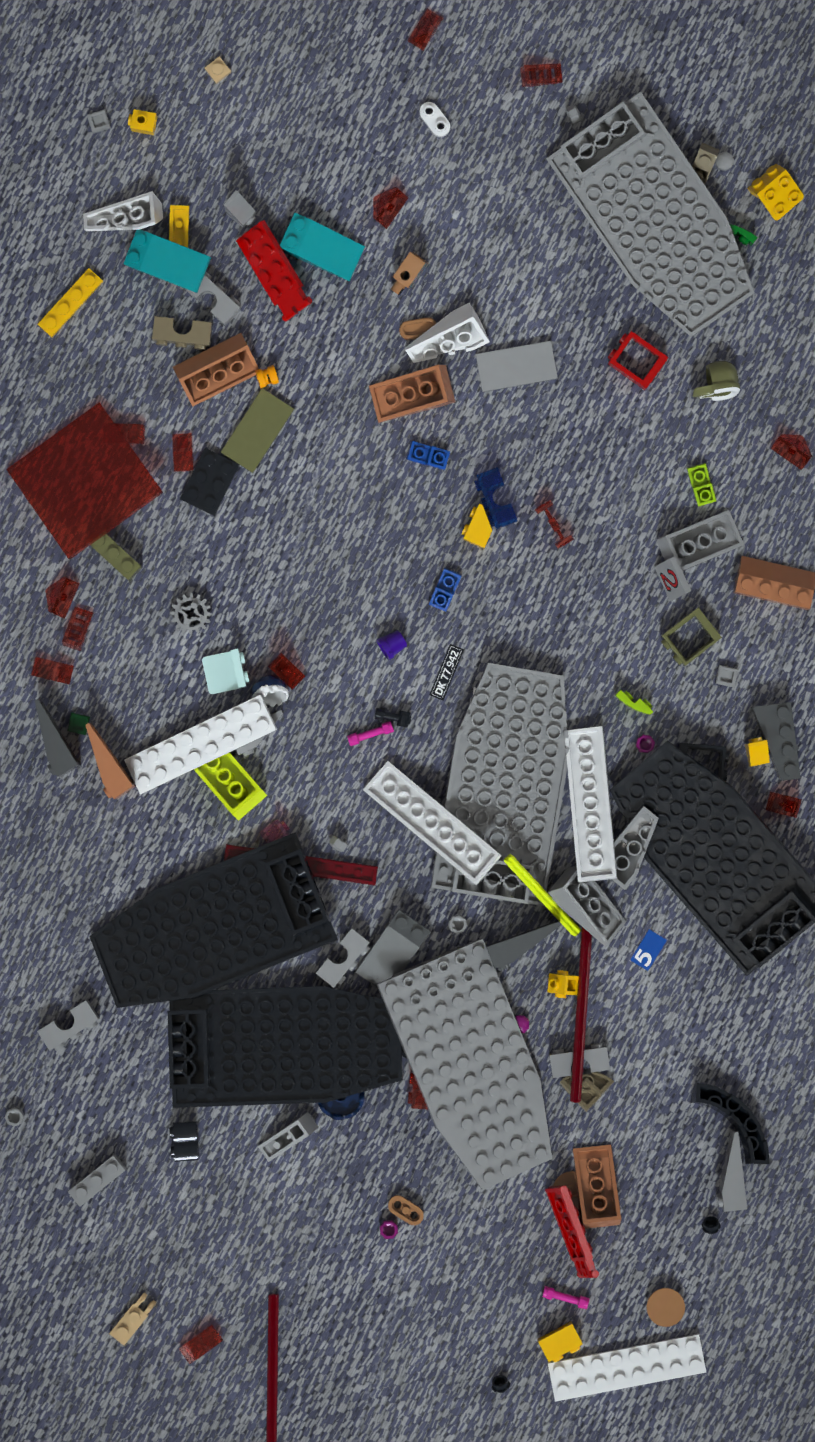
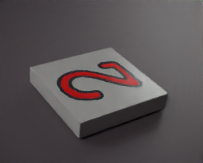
M675 556L655 566V570L670 601L691 592Z

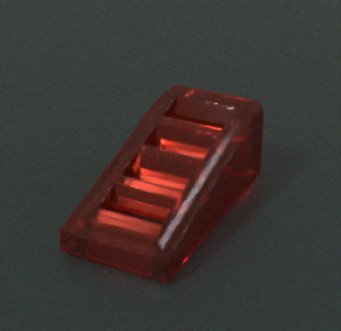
M560 63L524 65L520 69L522 87L563 82ZM551 69H554L555 78L553 79ZM543 70H546L547 79H544V71H543ZM536 71L539 72V79H536Z
M78 607L74 608L62 640L63 646L81 651L93 612ZM77 615H80V616L86 617L87 619H86V621H85V620L76 618V616H77ZM74 622L82 624L84 627L76 626ZM71 631L81 632V635L71 633ZM69 637L77 639L78 642L69 640Z

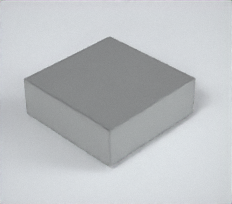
M105 109L87 115L93 134L111 129Z
M719 665L715 684L734 688L738 669Z

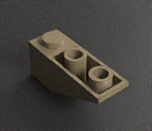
M702 143L692 167L705 185L718 156L719 149Z

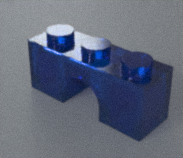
M498 467L476 475L477 480L474 481L477 491L482 492L483 498L480 500L484 509L488 508L490 516L487 518L490 526L498 530L517 523L518 520L511 503L501 506L493 500V493L497 489L504 487Z

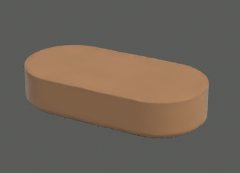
M428 317L405 321L400 325V335L405 340H415L434 326L436 321Z

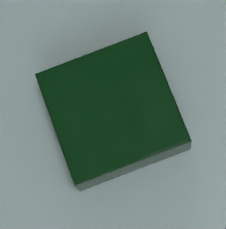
M71 713L67 731L87 735L86 724L89 723L90 717Z

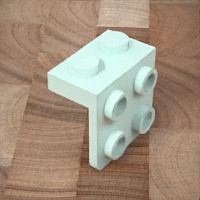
M239 649L203 657L202 663L210 694L247 687L246 683L249 682L248 672L243 670L242 664L245 663L243 652H239Z

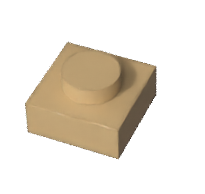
M220 56L204 68L216 84L231 73V70Z

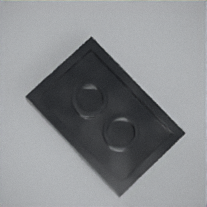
M205 448L180 500L215 516L240 464Z

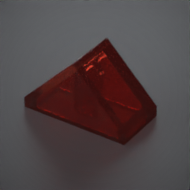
M770 792L766 810L797 818L802 799Z

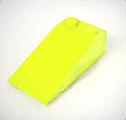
M230 752L194 769L238 821L267 796Z

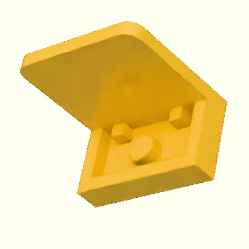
M778 164L770 166L766 173L760 178L755 179L752 185L747 188L752 195L760 199L774 220L781 219L804 198L803 193L788 171Z

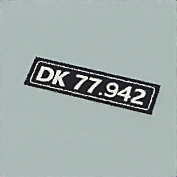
M452 644L449 645L429 694L430 696L444 700L464 649Z

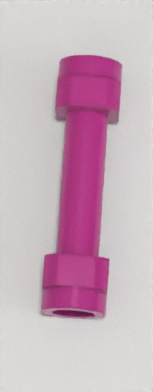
M391 721L383 723L380 727L359 734L347 735L350 746L360 744V741L383 733L386 735L394 732Z
M547 1286L544 1287L542 1294L543 1298L549 1300L554 1298L576 1304L578 1308L587 1309L590 1298L580 1295V1297L558 1292L554 1288Z

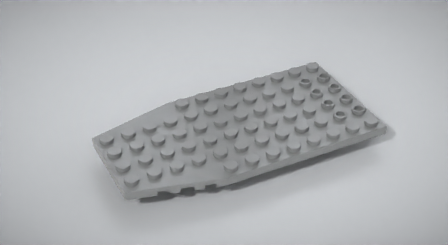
M639 92L627 102L623 101L561 145L558 151L546 158L630 283L690 337H693L755 294L728 218L642 92Z
M487 663L456 734L444 808L496 850L501 857L481 881L475 885L436 852L431 888L544 906L504 862V858L508 854H512L547 892L567 773L566 755L569 752V748L565 746L568 730L563 675Z
M483 939L476 940L465 946L453 948L378 983V989L433 1123L479 1187L485 1190L551 1160L552 1153L541 1080Z

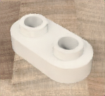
M432 102L424 103L420 107L421 119L435 136H446L450 131L449 121L436 104ZM426 109H432V114H427L425 112ZM440 123L444 125V128L441 130L437 128V125Z

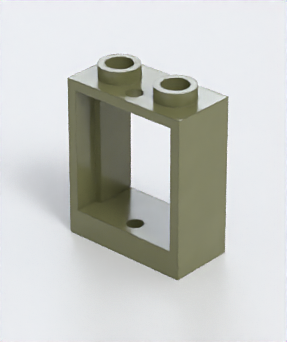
M698 607L661 636L663 639L661 643L667 650H672L675 654L672 657L679 666L681 664L686 666L722 637ZM694 617L711 640L685 659L668 636Z

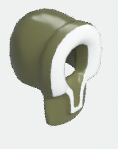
M715 361L706 365L707 386L695 388L692 397H698L699 399L710 398L713 401H722L735 397L740 392L738 373L735 366L728 361Z

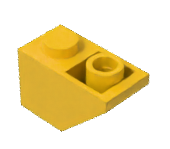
M479 504L478 507H473L469 516L472 518L470 525H465L462 535H464L463 540L484 549L492 533V528L483 505Z
M762 737L749 739V743L745 744L749 767L770 763L767 740L762 741Z

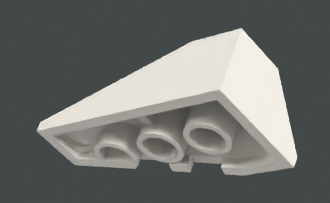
M151 191L84 213V230H139L155 225L163 219L162 203Z
M467 303L453 310L405 347V351L413 363L435 359L438 354L447 352L449 355H454L457 350L466 349V352L472 351L490 341L477 313L471 304Z

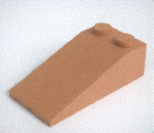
M435 365L369 386L378 423L455 403L446 365Z
M87 723L86 729L100 776L105 786L103 791L108 798L118 799L133 789L135 784L93 724Z
M611 1145L574 1148L573 1157L581 1224L585 1229L620 1225L621 1213Z

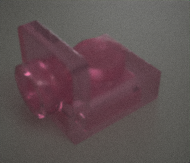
M277 819L259 833L266 843H270L289 835L287 831L290 828L284 820L280 822Z

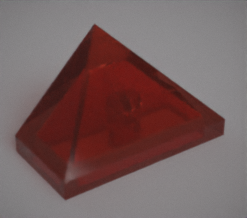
M427 8L409 37L408 42L424 51L444 18Z
M397 187L373 198V218L387 229L408 197Z
M780 434L770 448L800 470L805 467L812 457L802 435Z
M62 577L45 590L48 611L65 619L80 583Z

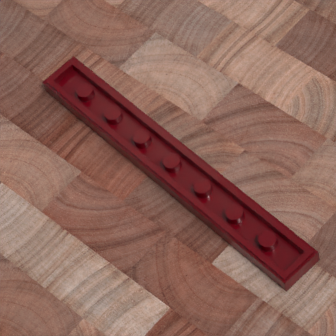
M226 844L224 861L255 848ZM306 856L313 877L368 885L376 884L378 866Z

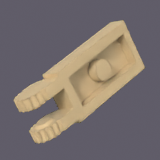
M143 1293L137 1302L131 1305L109 1333L122 1345L128 1342L157 1303L154 1300L151 1301L145 1311L138 1307L146 1299V1293Z

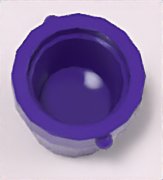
M398 630L376 639L379 648L388 660L394 658L396 654L407 647L405 639Z

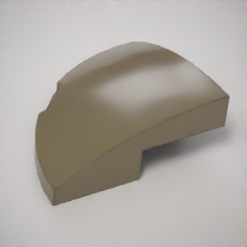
M598 1072L583 1074L581 1101L578 1104L587 1112L610 1088L614 1081ZM566 1076L560 1081V1084L569 1095L571 1093L572 1076Z

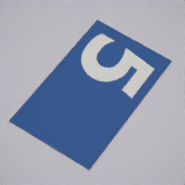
M649 929L630 960L648 971L667 940Z

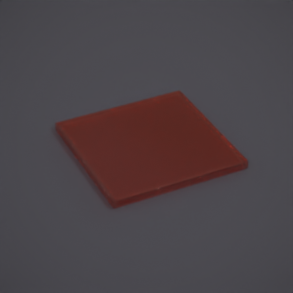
M100 402L6 469L69 560L163 493Z

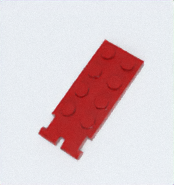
M265 220L260 221L236 240L274 306H279L283 313L282 319L285 322L295 316L298 311L303 310L312 303V299L306 296L301 287L304 285Z
M566 1185L546 1188V1194L570 1258L575 1264L577 1276L579 1278H597L599 1272L596 1270L592 1260V1247L586 1240V1231L584 1226L580 1224L579 1212L571 1200L572 1194L570 1189Z

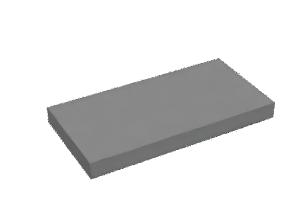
M551 341L476 354L482 392L558 379Z

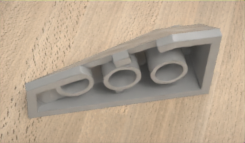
M644 806L614 840L617 878L611 880L624 890L639 872L659 819Z

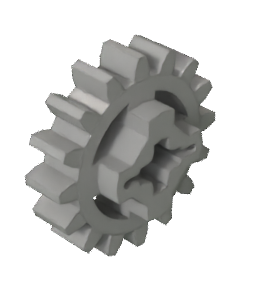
M190 593L189 598L183 594V600L177 598L178 604L172 605L175 611L170 612V615L175 616V618L171 621L172 623H178L175 627L176 629L182 627V633L189 630V634L192 635L193 630H195L199 634V628L206 629L204 624L211 622L207 619L208 616H212V613L207 611L211 606H205L207 600L203 599L200 601L201 595L199 594L196 598H194L193 593ZM193 601L190 606H182L186 602ZM199 604L204 610V616L198 611ZM192 609H194V613L197 616H199V618L191 617L190 619H188L189 616L183 610L191 611ZM178 613H181L184 616L183 624L179 619ZM192 622H201L197 626L190 627Z

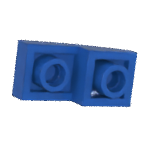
M411 441L406 460L445 470L450 451Z
M444 568L429 605L446 612L462 575Z

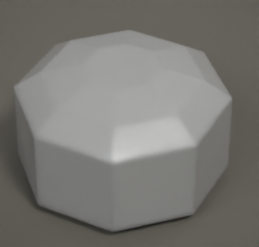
M574 104L566 107L565 110L571 124L574 125L580 122L581 114Z
M726 151L719 153L715 161L717 169L722 171L731 169L734 158L732 154Z
M335 835L329 841L331 847L339 852H344L348 846L346 842Z
M461 915L452 916L448 922L450 930L456 934L464 932L467 927L466 919Z
M13 1107L7 1110L5 1115L7 1124L14 1127L21 1124L24 1119L22 1109Z

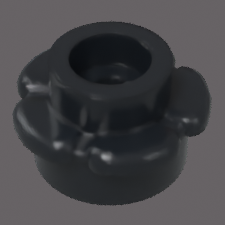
M709 1216L704 1219L702 1230L708 1234H715L721 1228V1225L716 1217Z
M498 1375L493 1378L492 1390L494 1392L504 1393L510 1388V1382L506 1376Z

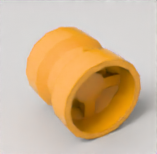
M274 365L268 366L264 370H255L260 389L268 384L275 385L279 383Z

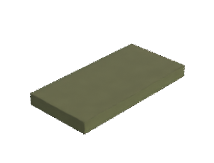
M262 388L221 453L251 473H254L293 413L294 408Z

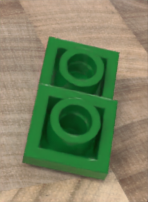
M730 224L734 237L736 235L739 236L738 240L742 244L752 246L758 237L751 232Z

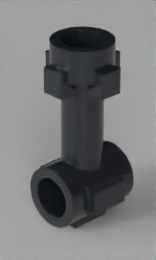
M381 707L376 708L374 719H377L379 722H383V719L396 721L397 726L408 728V724L411 722V713L399 710V714L386 712L385 708Z

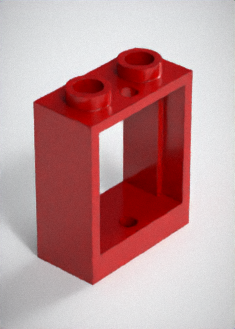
M631 331L629 335L625 333L620 339L619 343L621 346L619 349H613L610 353L608 365L646 390L669 357ZM631 339L659 358L644 380L616 361Z

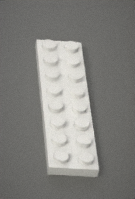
M258 695L124 761L139 793L143 794L277 730V727L262 695Z
M603 727L568 730L565 746L569 748L566 757L578 882L616 879L617 870Z
M389 761L385 763L363 789L364 792L475 885L481 881L501 857L496 850Z
M699 1333L563 1359L557 1362H548L555 1402L706 1373Z

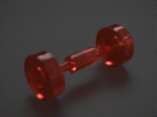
M549 500L537 507L535 511L537 515L545 511L549 518L550 526L561 539L555 544L557 549L572 542L574 538L572 535L566 538L562 535L561 527L555 517L552 518L548 511L554 505Z

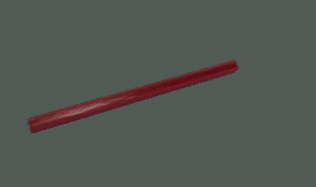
M583 927L581 933L570 1101L573 1103L581 1101L592 935Z
M275 1293L268 1295L266 1442H277L279 1295Z

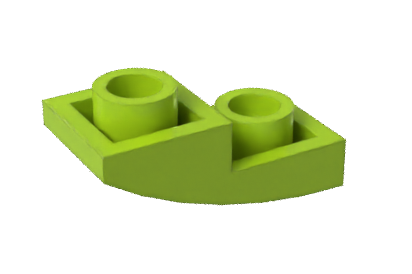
M702 463L686 468L697 506L716 502L706 464Z
M620 690L615 695L618 700L635 711L647 715L653 713L651 710L653 706L646 699L642 701L639 698L633 703L632 700L634 698L626 690L624 692Z

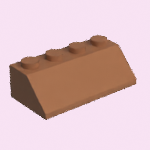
M241 333L173 366L192 407L255 376V370L259 369Z
M741 556L733 593L809 610L815 590V572Z

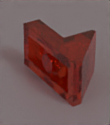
M282 653L268 666L292 690L305 677Z

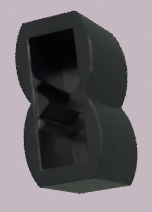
M197 1121L173 1122V1127H169L170 1138H174V1146H171V1158H175V1162L199 1160Z

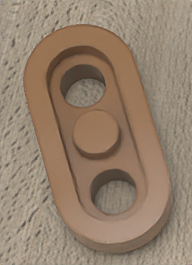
M395 1195L388 1202L390 1212L408 1224L418 1225L422 1222L424 1217L423 1210L403 1196ZM396 1201L401 1202L400 1208L394 1206ZM411 1212H417L418 1216L412 1218L410 1214Z

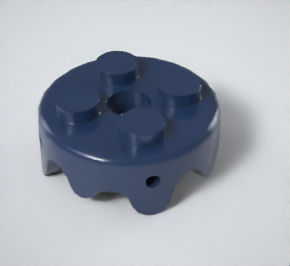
M365 1091L347 1096L344 1100L337 1099L318 1103L323 1113L334 1120L348 1119L355 1116L363 1106Z

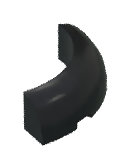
M695 1083L692 1089L691 1103L710 1107L730 1121L738 1131L742 1141L745 1164H770L768 1144L761 1125L753 1112L735 1095L713 1085Z

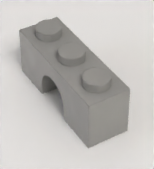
M205 272L198 293L185 290L197 301L204 294L214 295L217 303L210 312L226 327L241 310L238 306L240 302L233 296L229 298L224 293L226 291L225 288L219 283L215 285L210 280L212 277Z
M351 928L340 942L347 949V959L342 963H335L327 958L316 974L333 988L336 984L340 986L346 979L344 974L347 970L352 971L358 964L356 959L359 955L364 956L370 949L368 946L370 941Z
M88 999L70 1010L74 1017V1024L70 1029L61 1028L56 1020L37 1031L49 1051L53 1048L55 1051L65 1046L64 1041L70 1038L73 1041L81 1036V1030L87 1028L89 1031L98 1025L96 1021L100 1018Z
M602 1043L591 1044V1048L584 1049V1059L588 1061L591 1073L610 1070L606 1046H602ZM571 1047L572 1051L564 1052V1048L552 1050V1054H549L553 1078L572 1076L571 1066L573 1063L574 1047Z
M114 1154L72 1187L68 1193L79 1206H82L127 1168L118 1156Z

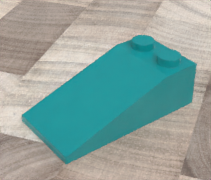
M294 213L280 244L284 253L349 282L365 246L297 213Z
M139 229L135 232L123 264L142 273L198 293L211 257Z

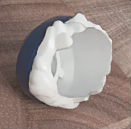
M269 674L262 676L253 685L252 698L262 695L266 705L274 707L277 704L280 706L282 702L287 701L289 691L284 681Z

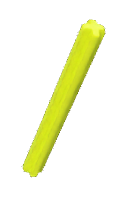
M508 854L504 858V862L570 934L577 936L581 931L579 926L556 904L553 898L512 854Z

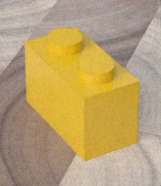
M572 1321L537 1339L548 1362L552 1360L557 1362L564 1358L563 1355L570 1351L572 1354L580 1350V1346L583 1345Z

